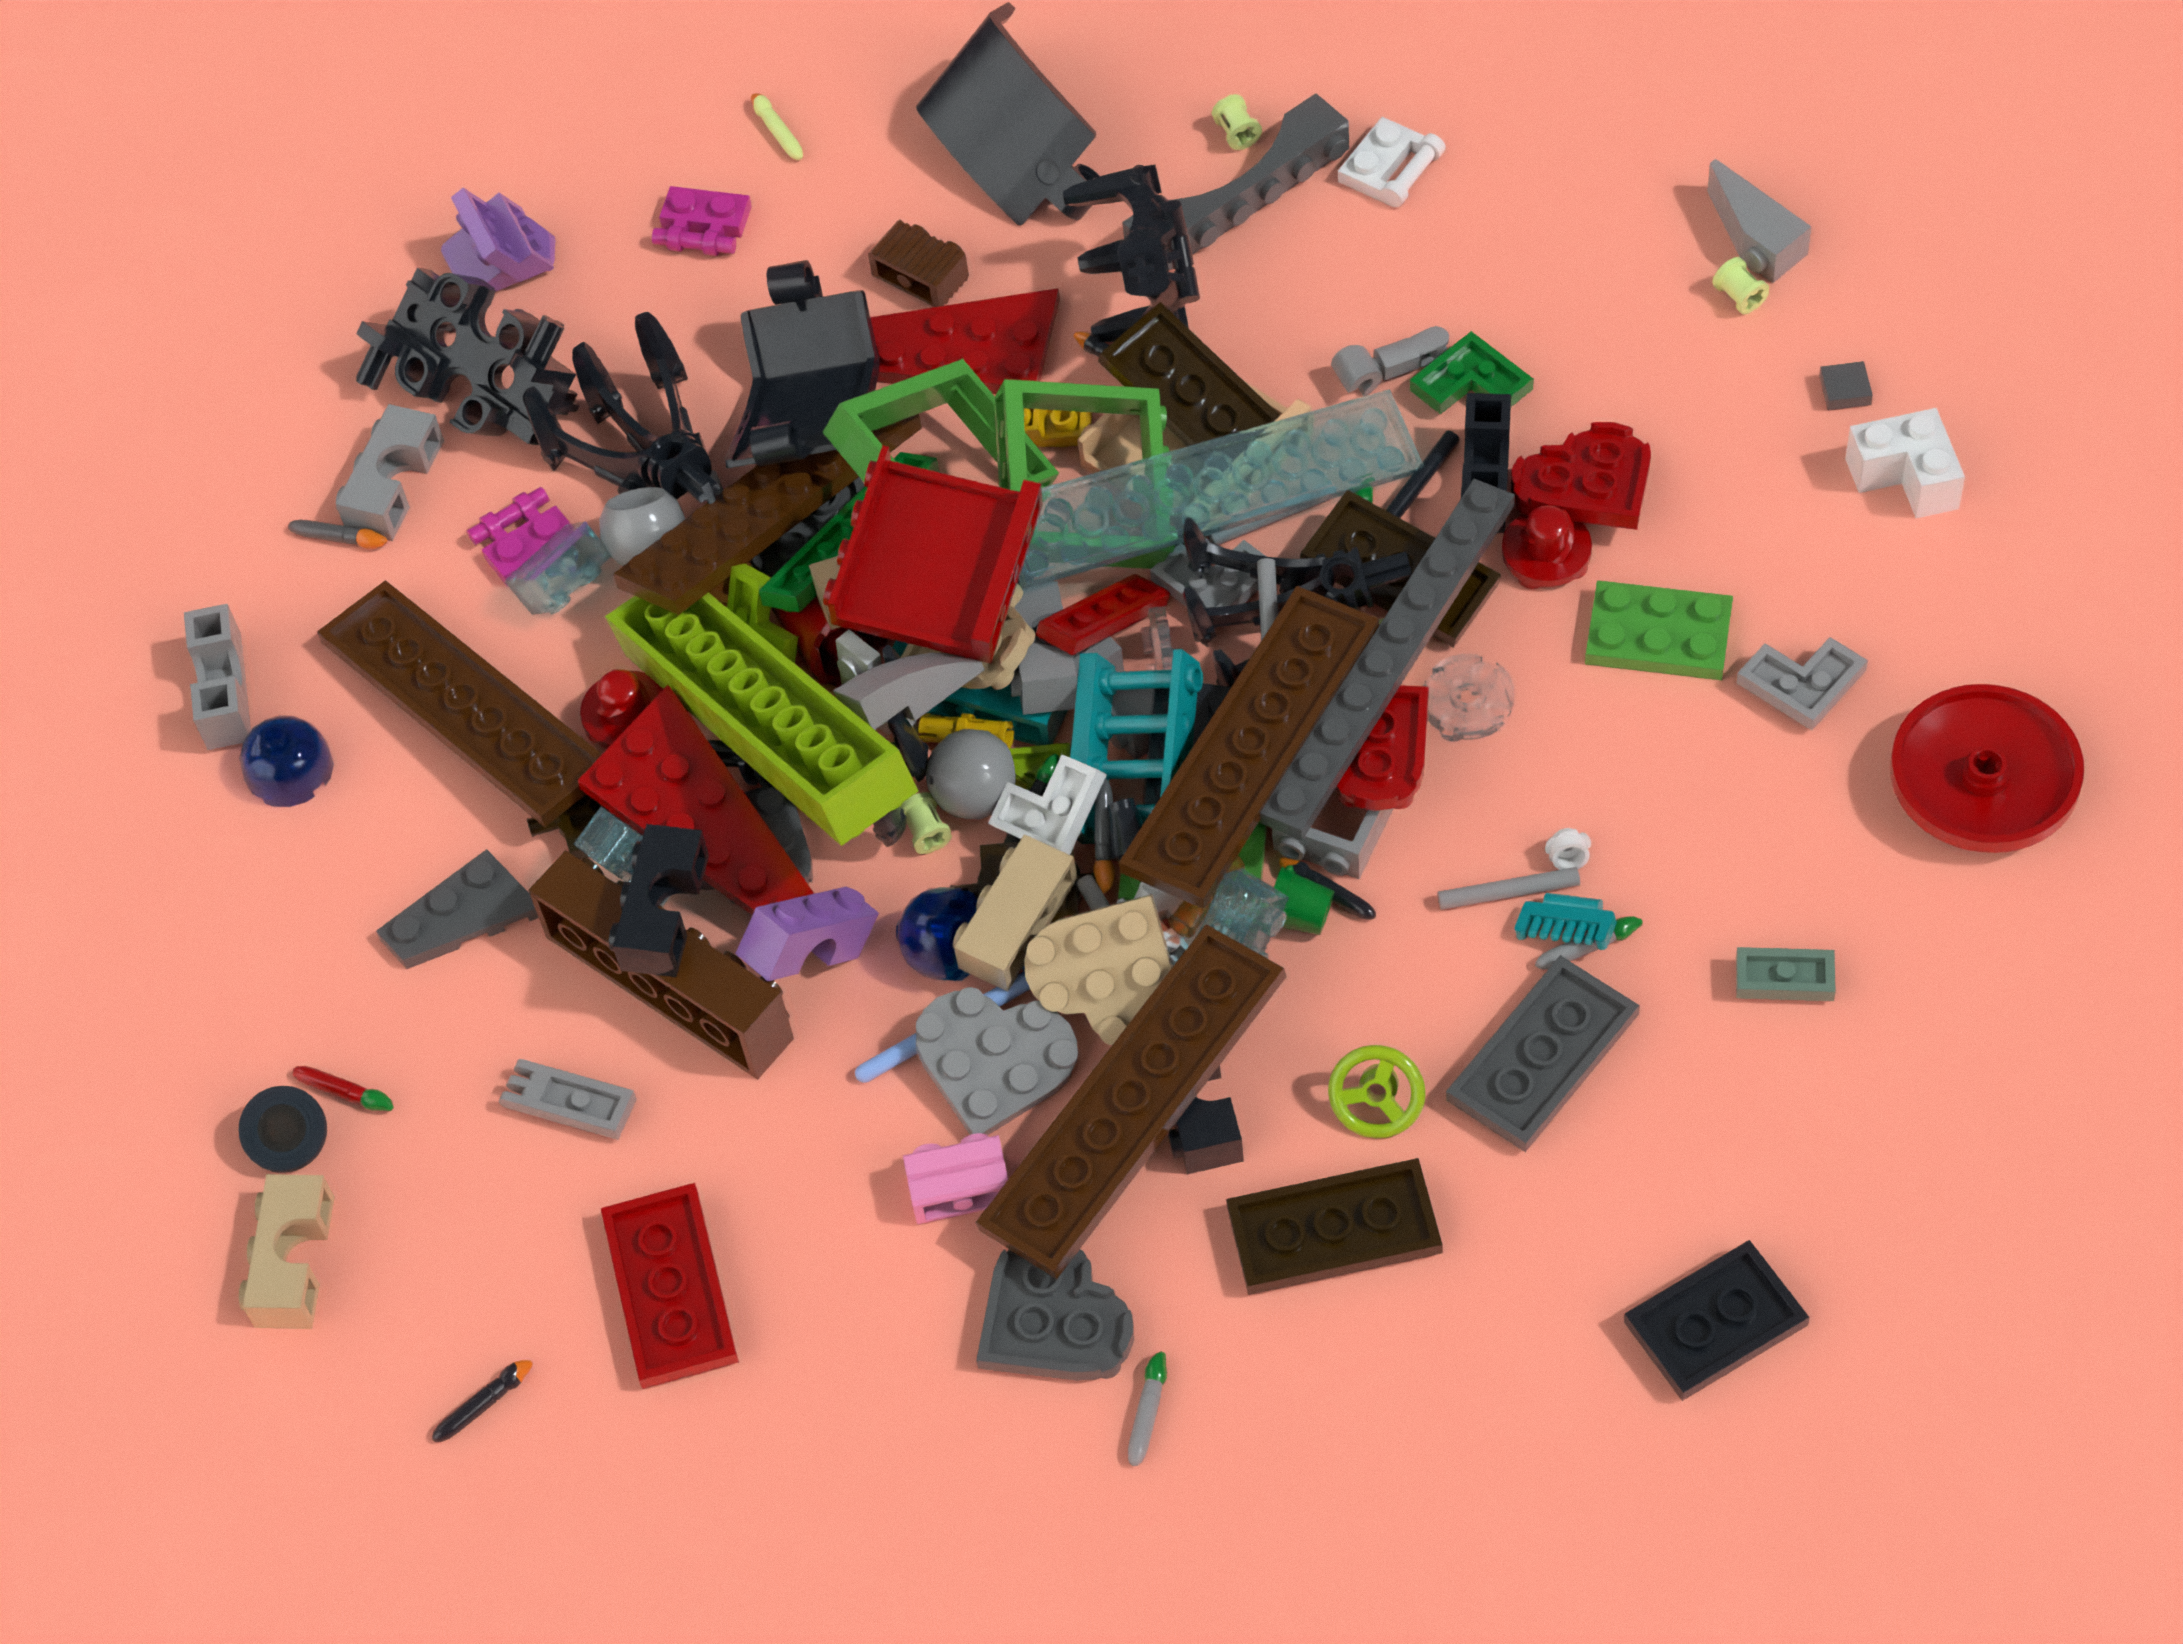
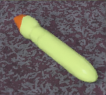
M752 94L751 101L756 115L762 118L767 128L791 158L795 160L802 159V147L780 116L773 110L770 100L762 94Z

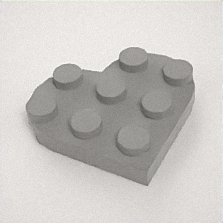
M967 987L961 991H953L937 997L923 1010L916 1021V1051L922 1066L969 1135L976 1133L990 1135L1054 1095L1069 1082L1072 1071L1077 1063V1039L1071 1025L1057 1011L1046 1010L1040 1001L1020 1004L1003 1011L991 998L984 996L979 989Z

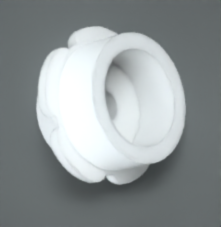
M1564 828L1548 839L1545 845V852L1549 854V860L1559 870L1573 867L1580 869L1589 860L1590 853L1588 848L1591 847V839L1584 832L1578 833L1576 829Z

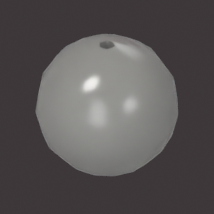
M646 487L630 490L616 495L605 504L599 518L600 539L607 554L618 564L624 566L631 558L640 554L660 539L664 533L672 530L684 521L685 516L677 499L662 488Z
M962 729L948 734L932 750L926 768V783L929 792L942 810L956 818L980 820L991 816L1006 783L1010 782L1015 785V766L1009 748L1000 738L984 730Z

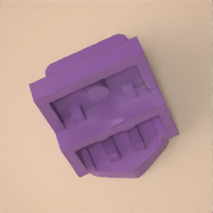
M464 187L451 197L459 212L456 215V220L462 229L442 245L441 252L452 273L478 277L493 286L496 291H499L554 269L555 236L526 216L521 206L501 193H497L489 201L485 202Z

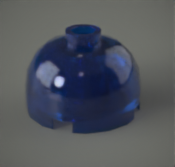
M290 715L274 716L254 726L244 739L239 756L243 779L248 790L253 795L255 794L262 798L265 804L272 807H292L308 802L315 797L313 791L319 788L322 782H324L325 786L331 779L334 767L330 747L319 730L312 723Z
M956 887L928 888L910 899L902 912L896 926V938L907 965L923 977L934 980L962 981L970 975L958 968L953 940L959 927L964 922L969 923L977 911V898L972 892L962 891V888Z

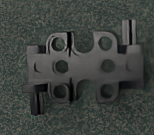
M417 267L412 279L406 283L407 290L393 319H389L387 325L362 321L356 335L371 345L356 375V381L361 385L368 386L372 390L378 389L393 356L398 357L395 365L397 382L414 397L429 398L435 402L442 403L454 379L460 375L466 376L471 383L472 393L462 401L454 418L450 419L449 423L467 434L494 437L501 436L509 430L527 444L539 445L525 407V393L532 386L541 392L555 416L556 414L568 415L569 411L577 412L580 405L575 402L578 394L573 390H569L576 374L551 356L565 329L563 327L564 324L558 320H553L547 315H543L541 320H539L531 313H527L522 309H515V311L504 309L502 312L504 315L497 328L495 337L487 331L485 315L492 303L496 290L489 283L478 277L455 273H444L439 276L430 269ZM455 328V341L448 347L444 341V332H452ZM510 365L514 372V380L512 385L506 389L502 383V373Z

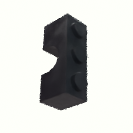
M1467 393L1461 498L1473 479L1507 491L1511 394ZM1506 520L1497 533L1505 532Z
M646 824L642 842L637 841L632 852V867L634 871L631 882H625L621 891L620 905L622 914L619 923L614 922L612 924L609 934V949L615 952L621 971L677 977L688 936L681 913L679 911L663 910L658 908V906L664 899L675 894L699 895L709 858L702 830Z
M1220 1065L1208 1081L1221 1078ZM1195 1097L1175 1123V1129H1171L1168 1133L1173 1158L1183 1157L1187 1175L1244 1162L1242 1137L1231 1097L1214 1101H1206Z

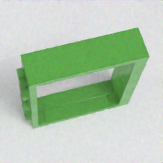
M964 359L839 403L823 431L828 440L864 482L870 461L878 460L882 444L871 431L947 403L997 462L995 396ZM1025 433L1027 478L1029 481L1041 483L1042 502L1044 503L1049 498L1047 491L1059 475V472ZM890 455L891 461L896 462L894 458Z
M1004 379L994 398L999 487L1020 492L1023 480H1028L1023 408L1140 416L1148 538L1034 532L1024 563L1152 569L1158 562H1164L1168 555L1174 551L1176 535L1174 528L1169 527L1168 513L1172 508L1173 493L1172 488L1166 486L1165 472H1167L1169 467L1170 452L1168 446H1163L1162 432L1166 427L1167 411L1165 406L1160 405L1159 389Z

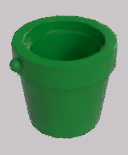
M1291 865L1286 866V868L1282 867L1268 903L1264 925H1267L1270 931L1282 927L1321 935L1335 891L1296 874Z

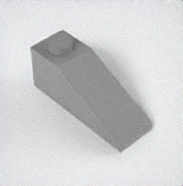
M1716 158L1710 162L1707 192L1739 257L1746 262L1747 267L1751 271L1760 273L1774 283L1808 255L1811 226Z

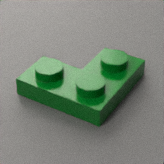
M1470 331L1410 379V391L1441 415L1471 390L1475 393L1511 394L1512 407L1533 390L1534 378Z

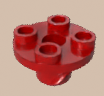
M1551 505L1537 507L1529 515L1522 514L1518 516L1505 530L1502 539L1503 561L1508 570L1518 578V582L1523 587L1537 589L1539 587L1560 586L1579 579L1587 573L1592 555L1590 533L1582 522L1572 521L1565 509Z
M613 669L606 673L589 688L581 702L580 718L586 736L597 745L608 749L663 688L644 672Z

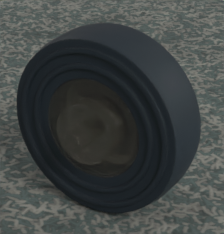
M274 1086L259 1092L246 1104L239 1120V1139L244 1152L258 1166L272 1172H292L307 1166L319 1155L327 1136V1121L320 1104L309 1093L293 1086Z

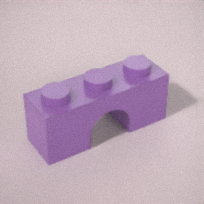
M847 886L756 907L735 954L767 981L799 974L810 952L814 953L828 966L858 959L879 912L865 902V898L860 892Z

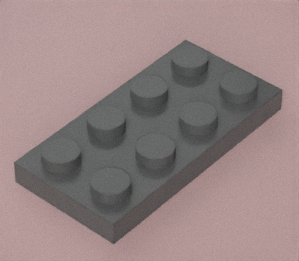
M1560 955L1447 1089L1446 1101L1526 1153L1637 1018L1640 1005Z

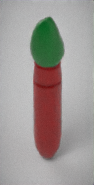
M296 1066L293 1068V1076L305 1085L344 1100L361 1104L367 1110L392 1111L394 1108L392 1100L380 1090L366 1089L351 1081L313 1067Z

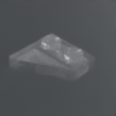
M1166 607L1147 608L1149 626L1141 627L1144 654L1153 653L1154 663L1146 664V670L1172 669L1173 648L1171 647Z

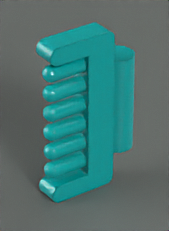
M1546 893L1543 903L1526 901L1523 904L1514 929L1517 939L1524 940L1527 938V935L1530 938H1535L1541 924H1543L1539 937L1542 940H1546L1552 926H1554L1550 938L1552 941H1558L1565 927L1562 935V941L1565 943L1570 942L1576 929L1573 941L1576 944H1580L1583 941L1586 930H1588L1584 940L1585 944L1590 946L1596 940L1597 948L1605 950L1615 929L1616 918L1613 911L1603 910L1602 899Z

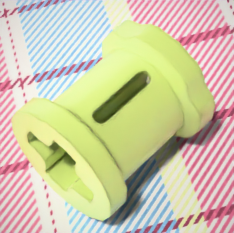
M1237 94L1228 95L1224 99L1219 100L1213 107L1211 114L1215 123L1223 127L1227 133L1226 141L1229 146L1234 150H1244L1258 141L1262 134V126L1257 119L1250 117L1246 111L1245 100Z
M1734 257L1717 270L1712 284L1717 290L1725 291L1736 302V309L1741 314H1749L1760 307L1766 300L1770 287L1765 281H1758L1746 269V262L1742 258Z
M921 792L914 794L902 803L900 807L907 816L906 823L913 835V847L917 853L929 854L949 843L952 838L951 830L948 824L942 823L936 811L937 803L931 793Z

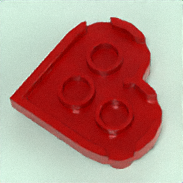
M1616 422L1591 423L1590 430L1579 432L1576 436L1573 432L1568 434L1563 445L1540 446V453L1530 455L1525 459L1521 455L1512 467L1511 493L1515 494V507L1521 514L1529 515L1537 507L1551 505L1565 509L1572 521L1638 530L1650 471V444L1648 442L1644 444L1640 439L1633 436V428Z
M1400 685L1335 788L1343 805L1379 811L1393 808L1405 809L1412 804L1414 794L1420 789L1424 776L1429 686Z

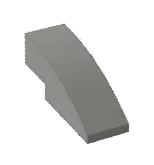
M926 653L907 656L881 664L855 676L833 690L840 702L876 730L899 712H902L906 718L916 721L985 669L982 662L949 653Z

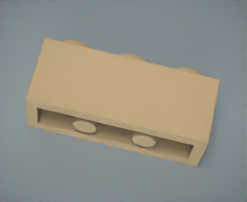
M1025 834L1016 848L1010 847L1006 851L1000 864L999 876L992 886L988 884L984 887L977 900L976 913L969 923L964 922L959 927L953 940V948L959 969L1007 992L1024 966L1029 942L1035 938L1042 928L1050 924L1077 880L1073 856Z

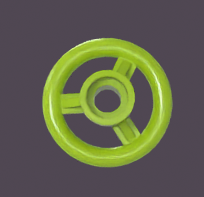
M1367 1045L1346 1054L1334 1067L1328 1084L1330 1105L1338 1120L1350 1131L1373 1139L1393 1137L1407 1130L1420 1116L1426 1097L1424 1080L1416 1064L1399 1050L1383 1045ZM1367 1060H1380L1379 1064L1370 1065L1363 1071L1357 1087L1343 1088L1344 1080L1354 1066ZM1394 1065L1406 1075L1411 1088L1410 1102L1405 1111L1395 1101L1399 1079L1393 1070ZM1380 1084L1385 1088L1386 1092L1375 1094L1370 1090L1369 1086ZM1366 1102L1370 1106L1380 1107L1391 1122L1372 1124L1362 1121L1352 1114L1346 1105Z

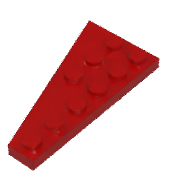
M1059 288L870 317L880 363L877 382L894 384L964 359L992 394H997L1004 379L1040 381L1060 302Z

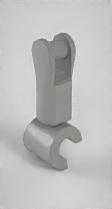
M1430 327L1410 338L1374 349L1373 358L1364 346L1350 345L1342 348L1332 358L1331 366L1348 393L1359 388L1364 397L1375 390L1382 379L1387 380L1416 370L1419 367L1428 366L1448 350L1446 345L1449 342V334L1442 327Z

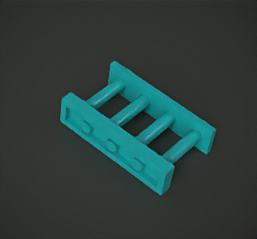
M1173 649L1172 669L1116 672V666L1098 653H1080L1070 758L1107 774L1105 779L1108 781L1109 779L1162 778L1161 797L1193 748L1197 692L1201 690L1203 685V672L1200 662L1183 649ZM1170 688L1168 714L1112 716L1111 714L1113 695L1116 694L1117 690ZM1166 733L1164 759L1108 761L1107 759L1109 739L1113 735ZM1094 804L1077 838V841L1082 844H1094ZM1156 804L1136 805L1144 822Z

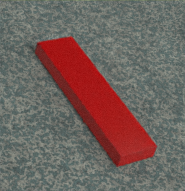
M1134 573L1039 621L1035 635L1073 656L1167 606L1171 593L1165 588Z

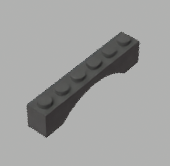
M1315 93L1284 114L1281 129L1272 147L1245 174L1212 191L1196 196L1172 199L1178 200L1182 204L1187 226L1186 234L1189 236L1192 255L1203 247L1212 245L1218 237L1234 226L1243 224L1252 214L1267 204L1277 201L1283 193L1298 183L1308 180L1314 172L1329 162L1342 157L1349 150V121ZM1133 215L1122 222L1124 238L1131 228ZM1172 262L1168 263L1169 270L1173 269Z

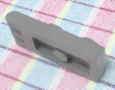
M518 1059L514 1071L527 1078L511 1075L506 1086L511 1091L521 1095L504 1091L498 1102L503 1107L619 1140L637 1098L634 1090L528 1060Z

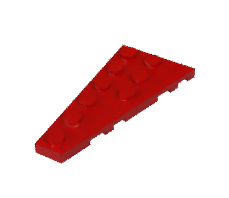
M669 685L656 696L577 780L580 790L642 835H644L646 824L702 830L709 853L703 880L752 916L756 907L815 894Z

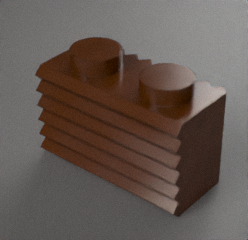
M901 219L895 222L868 253L872 276L934 307L947 304L949 298H953L954 292H958L959 287H962L964 281H967L969 277L966 254L959 245L952 241L944 243L942 239L938 240L935 236L931 237L920 225L913 224L910 226Z

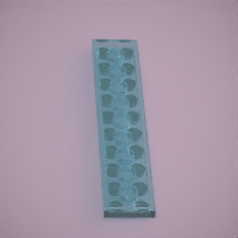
M1388 389L1043 487V506L1018 581L1022 590L1184 543L1182 533L1187 517H1192L1202 534L1208 536L1343 496L1347 489L1354 493L1364 488L1409 477L1416 470L1423 468L1424 464L1392 392Z

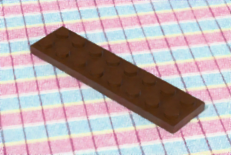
M916 414L871 432L882 445L889 447L891 453L922 429L920 416ZM838 450L809 454L802 460L760 467L755 465L752 470L718 494L715 502L712 504L706 503L695 510L692 515L672 530L664 533L660 539L614 572L613 576L618 589L680 615L731 575V566L749 562L859 476Z
M383 581L317 631L322 644L542 826L546 827L586 795V793L579 789L577 780L602 753L388 581Z
M1296 586L1119 861L1120 873L1204 909L1260 821V812L1378 629L1379 618Z
M1205 924L975 1222L979 1231L1058 1279L1286 979L1285 969Z

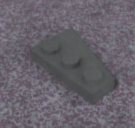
M486 849L376 930V933L386 948L406 969L460 949L462 942L485 933L491 937L504 932V926L526 917H528L530 922L539 917L529 892Z

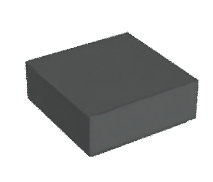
M1864 361L1820 366L1819 378L1827 410L1872 404L1873 394Z

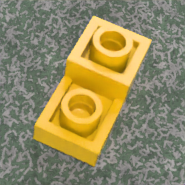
M1023 408L1025 433L1038 447L1078 446L1077 440L1086 426L1092 424L1093 412Z

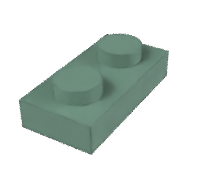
M1737 947V999L1834 1001L1836 993L1835 950Z

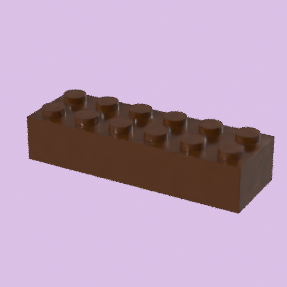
M565 850L528 890L546 938L758 1080L794 1040L789 1022L790 1015L785 1008L781 987L774 980L767 981L762 976L759 978L748 971L745 964L735 954L729 951H725L722 954L713 948L708 939L692 927L686 930L688 937L677 977L621 971L615 952L609 949V934L612 924L614 922L619 923L622 914L620 897L625 882L620 880L617 883L604 876L603 871L592 860L586 857L580 860ZM658 906V908L666 910L662 906Z

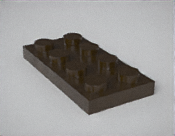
M1161 302L1103 350L1098 359V362L1124 387L1159 389L1160 405L1165 406L1167 411L1166 427L1218 476L1280 416L1277 411Z
M1347 489L1301 551L1300 559L1316 558V555L1322 553L1325 554L1326 558L1333 557L1334 551L1342 549L1345 554L1351 552V548L1358 547L1362 562L1366 563L1406 551L1413 574L1435 540V537ZM1478 562L1432 636L1454 648L1499 585L1501 574ZM1343 577L1338 579L1336 583L1346 588L1351 585L1354 579ZM1409 579L1370 589L1373 603L1389 611Z
M1419 1158L1226 1199L1227 1211L1248 1295L1443 1253V1244Z

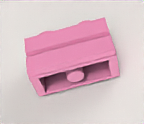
M983 1133L971 1134L963 1138L959 1144L945 1147L933 1143L924 1144L914 1149L912 1154L903 1155L917 1224L983 1211L1008 1181L999 1135L989 1137Z

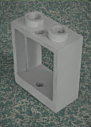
M1393 809L1368 810L1353 841L1311 827L1301 841L1272 828L1273 849L1289 859L1305 860L1320 865L1334 875L1343 876L1346 874L1360 879Z

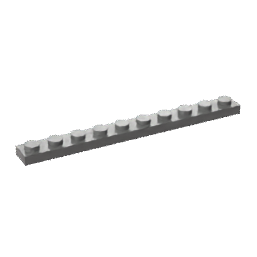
M1473 479L1260 812L1261 824L1302 841L1513 509L1515 494Z

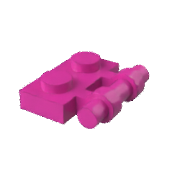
M670 186L659 216L662 228L653 229L652 243L667 246V249L671 251L681 252L684 248L703 250L705 255L718 256L720 252L734 254L736 250L735 237H742L752 208L750 196Z
M542 487L529 494L526 492L520 493L512 498V504L495 514L491 511L479 518L480 523L467 530V534L474 545L481 543L487 538L493 541V543L484 547L482 552L487 563L507 587L581 543L577 530L556 505L543 513L537 510L550 501ZM521 518L526 521V523L508 534L504 530V528Z

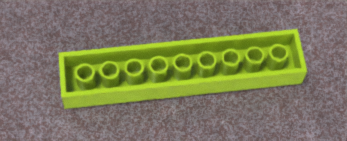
M709 592L680 615L634 596L605 616L627 658L663 689L669 685L686 710L841 846L852 838L859 836L866 828L890 811L900 807L904 801L918 792L917 786L899 749Z

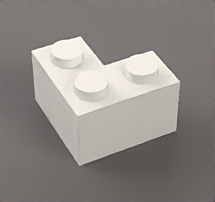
M1937 408L1850 426L1845 460L1859 493L1902 484L1916 519L1959 509L1965 475Z

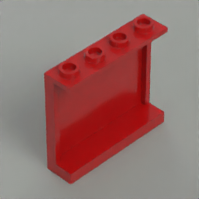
M882 445L878 460H871L866 470L864 485L867 487L864 500L857 499L853 507L851 526H854L850 540L844 538L841 542L837 556V565L840 566L836 579L830 578L825 588L823 604L828 606L831 624L991 664L1043 506L1041 483L1024 479L1020 492L891 461L889 447Z

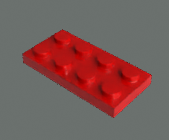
M696 1183L600 1208L637 1375L642 1389L739 1363Z

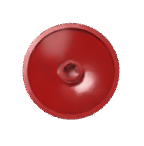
M1971 684L1953 687L1934 694L1922 701L1906 716L1897 731L1893 743L1890 776L1900 805L1907 815L1925 832L1957 848L1983 853H2000L2020 850L2037 844L2062 827L2074 811L2079 799L2084 779V759L2080 744L2073 730L2058 712L2048 704L2014 688L1993 684Z

